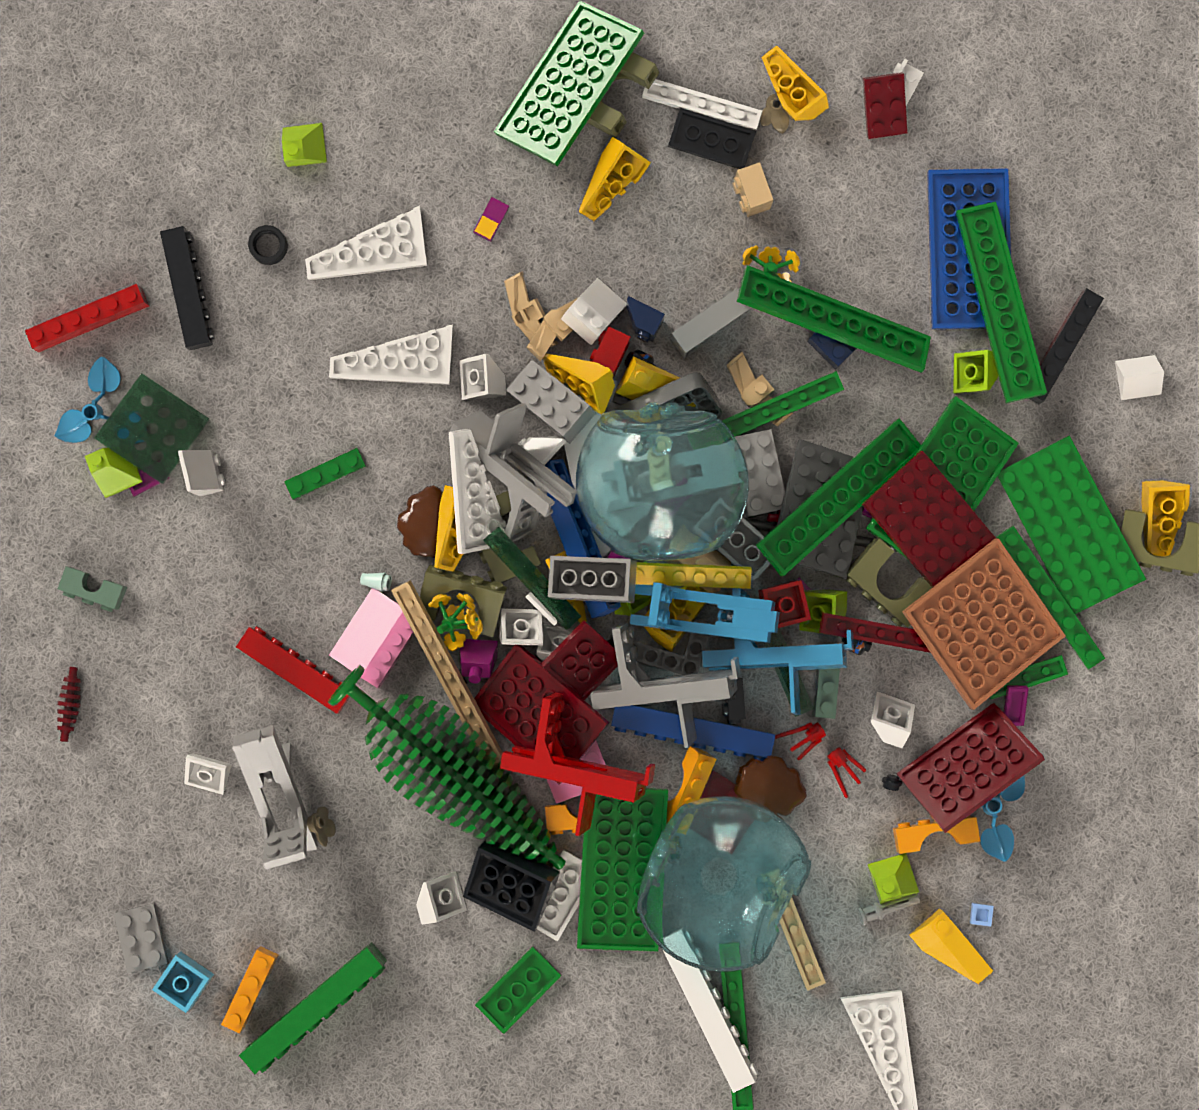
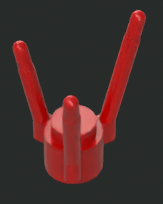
M810 722L805 726L777 734L775 739L808 730L805 732L807 737L790 748V751L793 752L805 743L812 742L797 757V760H801L818 743L822 742V738L826 736L825 731L818 722L815 724Z
M839 746L827 755L829 759L827 763L831 767L844 797L848 798L835 765L838 768L843 766L857 784H861V781L846 762L848 760L851 761L863 772H866V769L850 756L845 749L842 750Z

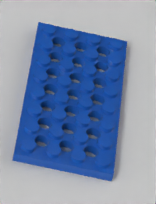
M1008 168L928 170L932 329H984L986 326L977 292L971 294L966 290V285L969 283L974 284L972 274L968 273L965 268L969 262L956 211L964 209L965 205L974 207L996 202L1011 255ZM946 185L951 186L954 190L953 194H945L943 187ZM970 185L973 188V194H965L963 187ZM991 185L993 193L986 194L983 191V186ZM951 205L954 208V214H946L944 206ZM952 225L955 229L954 234H947L944 227ZM948 244L953 245L955 253L948 254L945 251V246ZM947 264L955 266L956 272L954 274L947 273L945 269ZM947 284H954L957 289L956 293H948L946 290ZM948 304L956 305L957 312L955 314L947 311ZM967 304H975L977 307L976 313L968 312Z

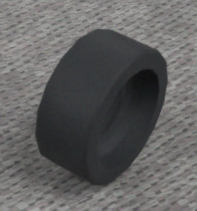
M263 225L257 227L252 231L248 240L250 253L256 261L262 264H276L287 253L288 244L286 237L274 226ZM264 234H273L279 240V250L273 256H263L257 251V241Z

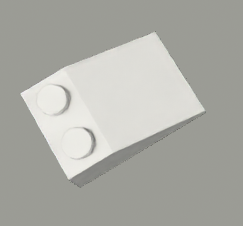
M597 278L569 307L561 320L592 345L625 308L627 303Z
M212 450L178 451L188 492L204 496L224 491L225 479L223 474L219 473L218 466H221L218 454H215Z

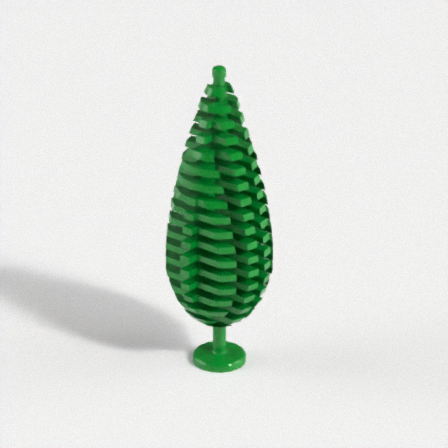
M361 664L348 675L330 697L328 703L335 706L346 695H349L368 711L365 725L374 717L377 719L371 726V730L365 735L366 745L372 741L377 732L380 733L385 728L381 733L382 737L371 747L369 756L372 761L373 758H376L383 751L384 745L390 741L392 746L387 752L383 751L375 767L380 772L384 766H388L387 769L389 771L383 777L386 783L394 775L399 778L392 787L397 792L404 784L409 786V789L403 795L404 798L409 800L416 792L419 797L413 803L414 805L421 807L427 801L430 805L425 810L432 815L436 809L439 810L440 814L437 816L439 820L444 821L446 818H450L449 825L458 827L462 824L461 831L465 833H470L475 829L473 837L477 839L484 838L486 836L485 833L492 827L494 831L489 837H486V843L495 844L502 835L505 839L498 848L506 850L512 843L515 846L511 851L513 854L519 855L526 850L524 858L532 860L540 853L541 855L537 860L538 863L545 864L549 861L557 870L565 866V859L555 853L557 850L555 842L546 846L551 834L548 829L540 833L544 824L539 817L535 822H532L531 818L536 813L534 807L531 806L525 814L523 813L522 809L529 803L525 794L521 795L515 805L512 803L517 794L520 795L521 787L518 783L511 786L513 777L510 772L502 775L504 769H500L501 761L495 764L497 755L493 751L486 755L485 749L488 745L484 740L479 746H476L475 740L479 737V734L475 730L466 738L465 732L470 727L466 721L457 730L454 724L460 718L458 714L454 713L448 721L445 720L446 717L444 715L450 709L449 707L443 705L438 712L433 713L435 710L433 707L438 702L431 699L417 711L419 714L414 720H410V714L420 707L425 697L415 696L407 703L409 705L403 712L400 711L396 715L400 710L399 706L404 700H407L409 694H400L393 703H390L384 709L383 706L389 697L376 702L356 685L365 671ZM427 717L428 724L421 729L420 723ZM435 726H438L436 729H438L439 731L433 737V735L430 732L435 728ZM447 734L446 737H447L449 740H448V741L445 743V745H444V744H443L442 742H440V741H441V740L445 737V735ZM458 743L459 749L455 753L452 752L451 749ZM400 750L403 754L395 761L393 756ZM468 752L469 757L464 762L461 758ZM410 758L412 764L406 770L403 765ZM477 761L480 765L474 771L471 767ZM420 767L423 771L416 778L413 774ZM486 769H488L487 771L490 773L484 779L482 777V774L486 771ZM430 776L433 780L426 786L424 782ZM498 777L500 782L494 788L491 784ZM440 784L443 789L436 795L434 791ZM507 786H509V789H510V790H509V792L504 796V795L502 794V792L504 791V789H505ZM451 792V794L453 795V797H452V799L447 803V802L444 801V799H445V798L449 795V793ZM461 801L464 805L457 812L454 808ZM471 810L474 813L469 818V820H467L465 816ZM482 818L484 822L477 829L475 825Z

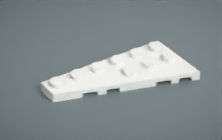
M420 205L386 223L383 222L366 230L348 241L345 240L329 250L326 249L305 259L308 280L427 266Z
M453 324L418 335L389 341L378 346L367 347V349L356 352L353 351L331 357L329 378L450 385Z
M470 429L450 431L449 443L458 553L466 554L507 545L502 540L506 522L502 520L499 512L500 506L491 482L487 480L485 475L486 469L479 459V451Z
M893 990L840 997L894 1110H918L902 991Z

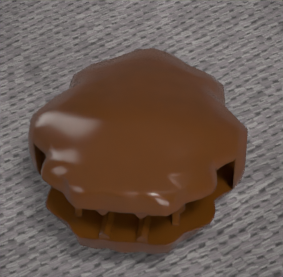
M434 485L427 486L419 493L411 495L407 500V509L398 515L397 529L404 536L403 545L414 556L435 558L439 507L443 491Z
M773 755L767 756L768 758H765L764 761L754 758L750 759L745 765L739 767L734 786V792L738 796L740 804L749 807L755 817L767 820L776 814L781 816L791 814L795 807L803 803L807 797L806 788L801 781L799 771L795 768L787 767L783 758Z

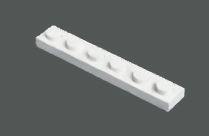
M655 79L649 89L644 88L642 98L678 109L681 107L754 131L757 130L762 115V110Z

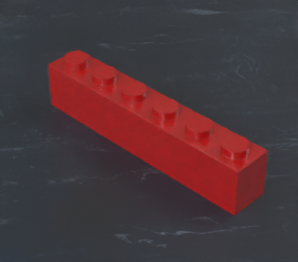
M134 284L26 329L25 333L32 349L41 352L147 308L149 304L143 289L138 284Z
M258 626L255 628L248 627L236 648L334 713L339 714L350 698L349 695H346L335 706L330 705L328 700L342 684V681L338 684L332 680L334 676L323 670L321 673L315 669L317 665L312 661L300 659V654L292 648L289 650L282 647L283 642L275 637L272 639L265 636L267 632Z

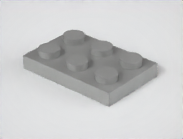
M155 903L114 913L127 973L169 963Z

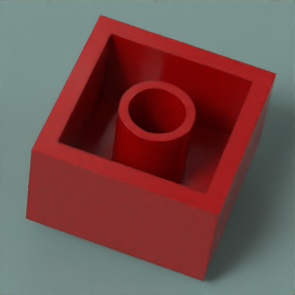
M608 326L607 331L601 333L598 339V345L600 346L598 350L594 348L590 356V362L608 367L612 371L614 379L629 347L631 336Z
M794 580L758 590L760 599L776 602L774 611L780 612L778 628L811 620L802 580Z

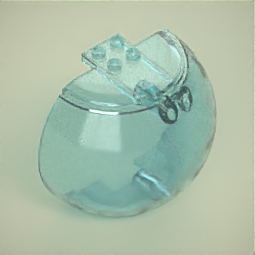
M647 403L640 410H614L604 413L587 435L579 453L576 468V491L580 508L588 525L612 552L636 560L670 561L701 556L720 548L735 531L744 514L749 493V479L742 450L729 428L720 419H717V415L706 411H685V406H678V403H667L666 406H658V403Z
M714 796L702 798L682 805L663 829L651 853L642 878L637 901V913H640V919L655 943L667 954L686 965L718 972L743 970L753 967L755 963L760 965L768 957L780 934L777 925L793 893L799 896L810 874L811 859L797 833L782 817L771 809L757 802L739 797Z

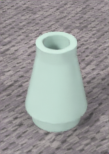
M386 572L362 573L360 578L361 585L380 592L390 590L391 575H387Z

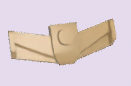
M522 271L508 278L504 283L513 321L531 341L541 325L539 320L545 316V313L537 298L529 301ZM554 339V341L552 342V344H551V346H550L549 348H551V347H553V346H555V345H557V344H559V343Z
M577 298L556 310L549 311L543 317L541 325L526 347L540 362L556 337L562 342L574 331L561 318Z
M743 352L727 364L741 394V399L747 406L752 408L773 399L769 394L774 391V388L763 375L755 379ZM793 413L774 420L772 423L778 427Z

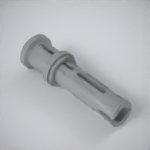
M916 893L882 904L874 902L869 907L857 908L861 923L865 926L867 922L876 919L882 920L885 917L884 915L919 904L920 899ZM905 900L907 901V902H905V903L896 905V906H894V907L891 906V905H893V904H896V903H899V902H902V901H905Z

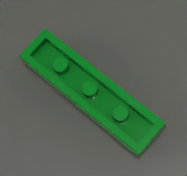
M355 448L284 481L292 500H295L366 467L358 448Z
M1062 655L1029 665L989 698L992 700L1006 695L1007 685L1032 687L1068 675Z

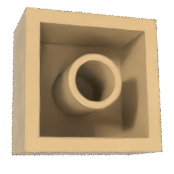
M760 162L737 170L732 185L735 193L741 197V201H739L741 211L743 213L746 212L747 217L769 210L773 203V197Z

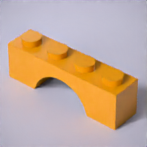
M690 746L682 762L684 772L682 786L678 794L668 801L666 827L668 829L684 834L687 830L717 760L704 750Z
M566 804L545 806L546 828L548 831H551V835L563 834V830H571L572 833H575L578 817L568 810Z
M969 815L947 831L960 845L980 842L977 817ZM930 819L918 820V824L910 825V822L898 823V827L893 828L896 850L899 854L920 851L922 842L928 835L943 830L935 821L930 822Z
M262 946L256 950L222 1021V1026L239 1034L244 1030L253 1011L256 999L279 956L278 954Z

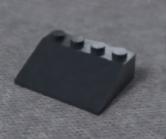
M485 840L477 849L463 897L535 932L555 889L560 871L546 864L538 863L535 859H525L523 853L519 855L511 853L513 849L510 847L506 850L498 848L501 844L498 841L491 845L486 843Z

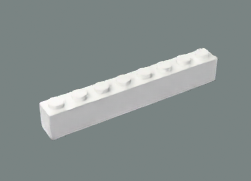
M684 928L662 938L659 943L733 1093L755 1083L758 1078V1070L754 1063H750L747 1057L749 1056L748 1050L744 1044L741 1045L738 1039L740 1036L736 1026H732L728 1019L730 1014L719 1000L721 999L719 991L716 987L713 988L710 982L712 979L709 971L704 969L701 964L702 957L698 950L695 951L691 944L693 939L688 931L685 932Z

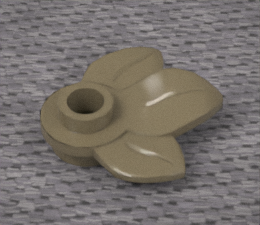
M772 94L766 100V107L762 110L760 123L762 126L772 124L776 131L783 134L788 128L789 119H794L783 109L777 94ZM774 100L779 101V106L777 108L773 106Z
M319 807L316 813L308 817V829L310 832H315L318 842L326 847L328 837H332L336 833L334 822L328 819V809L326 807Z

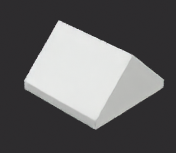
M1155 355L1115 361L1121 400L1162 394L1164 370Z
M194 753L189 754L186 757L184 784L223 795L232 764Z

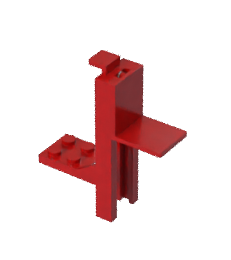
M555 692L544 697L542 700L535 750L514 746L512 747L513 752H502L500 769L582 787L575 835L580 836L591 828L596 794L634 803L645 795L646 786L653 782L655 764H649L646 767L645 774L566 757L557 732L559 733L562 722L559 719L560 712L564 709L565 701L562 700L563 694Z

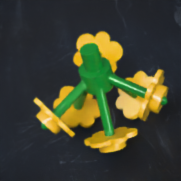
M757 245L746 249L743 253L744 261L742 264L744 266L750 265L752 260L764 267V272L790 282L792 281L790 280L789 273L784 272L780 274L777 273V270L788 265L789 269L793 270V272L799 271L800 259L794 251L788 250L785 262L780 264L778 262L782 260V256L779 255L780 250L777 247H765L764 251L759 253V259L756 257Z
M459 593L456 597L462 604L458 606L451 604L447 609H445L444 605L449 603L451 597L444 594L434 596L432 602L428 604L429 607H440L444 620L437 627V631L440 634L449 632L444 636V643L450 651L463 647V642L466 640L464 634H459L458 631L453 632V630L469 629L474 640L478 638V635L483 630V624L474 610V600L467 594L462 595ZM465 606H468L470 609H467V610H466V613H467V614L465 615V614H463V613H464V607H465Z

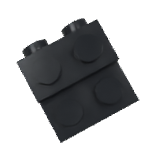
M743 678L736 679L737 690L733 694V698L725 699V703H722V713L724 716H727L729 724H739L741 719H746Z

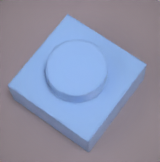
M972 903L970 924L991 927L994 906Z

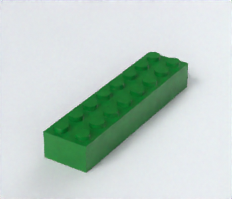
M372 942L249 1044L240 1053V1058L254 1075L258 1071H261V1073L265 1072L275 1062L274 1058L276 1057L279 1060L288 1052L291 1044L293 1046L297 1045L307 1035V1030L310 1033L315 1030L323 1021L321 1018L328 1019L339 1008L337 1006L339 1003L343 1006L351 999L355 990L360 992L367 986V983L370 982V977L373 979L378 977L386 968L384 966L387 962L386 958Z

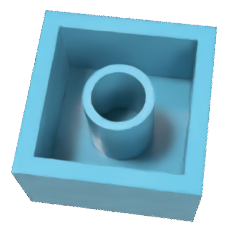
M179 952L172 959L152 990L187 1013L193 1007L214 974L184 953Z

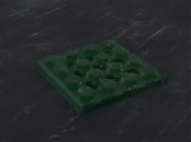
M141 373L94 439L163 485L180 462L178 451L190 448L208 423L209 418ZM143 397H151L153 403L150 406L142 405L141 400ZM161 408H167L170 410V414L168 417L162 418L158 415V411ZM137 412L141 415V420L136 423L131 422L129 419L130 415ZM178 419H184L187 422V426L184 429L176 428L175 422ZM149 424H156L158 426V431L155 434H149L146 431ZM120 429H127L129 431V436L126 439L118 437ZM172 435L175 438L174 444H164V437ZM136 441H145L146 448L137 450L135 448ZM156 451L163 453V459L159 462L152 460V454Z

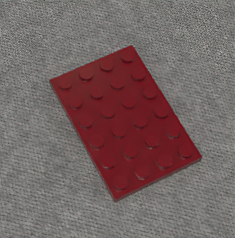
M923 450L919 451L862 504L932 588L996 538Z
M522 645L513 646L474 698L484 718L515 746L535 750L542 700L544 697L555 692L563 694L562 700L565 701L563 711L560 712L559 720H561L562 724L557 735L565 756L581 760L610 723L569 686L559 682L543 668L541 662Z
M992 703L896 774L938 826L946 833L1045 759L995 703Z

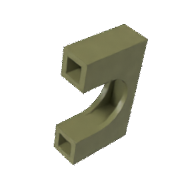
M632 52L614 81L629 79L649 89L659 75V71L655 63ZM602 98L586 123L617 138L627 121L621 112L604 104Z
M506 491L496 496L500 506L499 512L501 517L508 515L511 511L509 492ZM533 546L510 556L496 554L491 548L484 549L479 553L483 564L488 563L490 571L487 573L492 582H506L542 565Z
M1125 509L1121 532L1137 562H1140L1139 566L1151 568L1152 565L1160 566V570L1172 572L1173 569L1181 570L1180 574L1187 576L1199 573V523L1187 521L1182 544L1175 553L1168 556H1156L1145 549L1141 539L1146 513Z
M874 538L849 567L846 581L852 587L856 588L857 586L862 590L861 595L868 601L873 600L877 603L876 608L883 614L888 613L892 617L891 621L896 626L908 628L911 624L902 611L932 589V587L924 578L919 577L901 597L888 599L883 596L877 587V574L882 565L894 553V550L880 538Z
M429 565L425 572L420 599L431 619L435 621L440 607L428 606L434 596L445 594L451 590H464L470 593L477 601L479 608L478 616L483 624L481 634L493 637L498 626L507 587L503 586L500 582L485 581L479 576L471 577L464 575L463 572L458 570L452 572L434 567L435 565Z

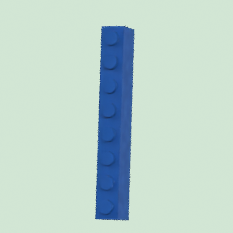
M563 459L549 460L545 464L547 468L574 488ZM547 492V496L555 501L554 505L551 506L553 510L551 517L566 555L569 557L602 558L577 493L573 504L566 507ZM585 601L591 618L606 616L622 607L620 602Z
M635 705L614 708L611 726L615 727L614 731L626 733L627 729L635 731L634 735L646 737L648 733L653 734L654 739L666 741V737L674 739V743L684 745L679 714ZM694 718L697 739L693 742L694 747L706 749V745L714 747L713 751L721 753L731 750L734 751L733 755L741 757L751 754L754 755V759L761 761L768 758L767 756L772 755L775 734Z

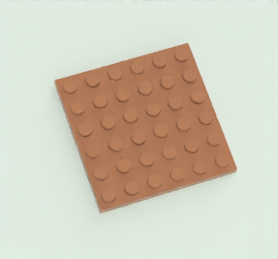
M999 538L992 540L902 611L971 710L976 709L1065 637V634Z

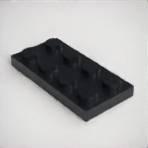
M680 107L668 147L730 167L742 169L745 168L756 131Z

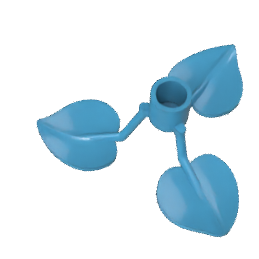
M100 357L93 364L88 375L90 389L94 392L101 391V393L95 400H92V404L85 405L82 408V412L74 409L66 411L59 421L54 435L56 438L72 443L85 441L92 433V427L87 422L101 418L117 423L114 426L113 433L116 440L124 445H134L147 439L145 422L137 413L125 411L121 414L119 420L103 415L102 407L97 404L105 395V391H115L121 382L118 369L105 357Z
M1024 776L981 806L987 815H992L993 817L992 828L984 830L981 834V846L987 854L1003 862H1006L1013 852L1014 835L1012 830L1005 824L995 826L996 818L998 817L997 813L1002 810L1000 796L1006 801L1018 800L1025 790Z

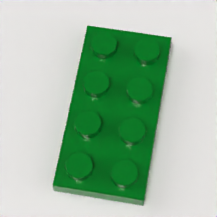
M532 946L476 1002L475 1006L505 1034L562 974Z

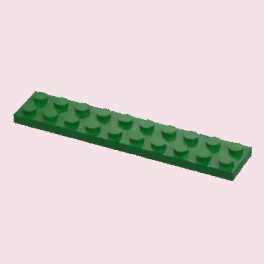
M991 202L957 210L956 216L1005 402L1007 404L1046 395L1047 390L997 203Z
M749 265L746 266L736 302L922 373L925 370L931 336Z
M900 418L896 419L756 544L757 548L781 577L785 576L858 510L873 493L910 461L921 444Z

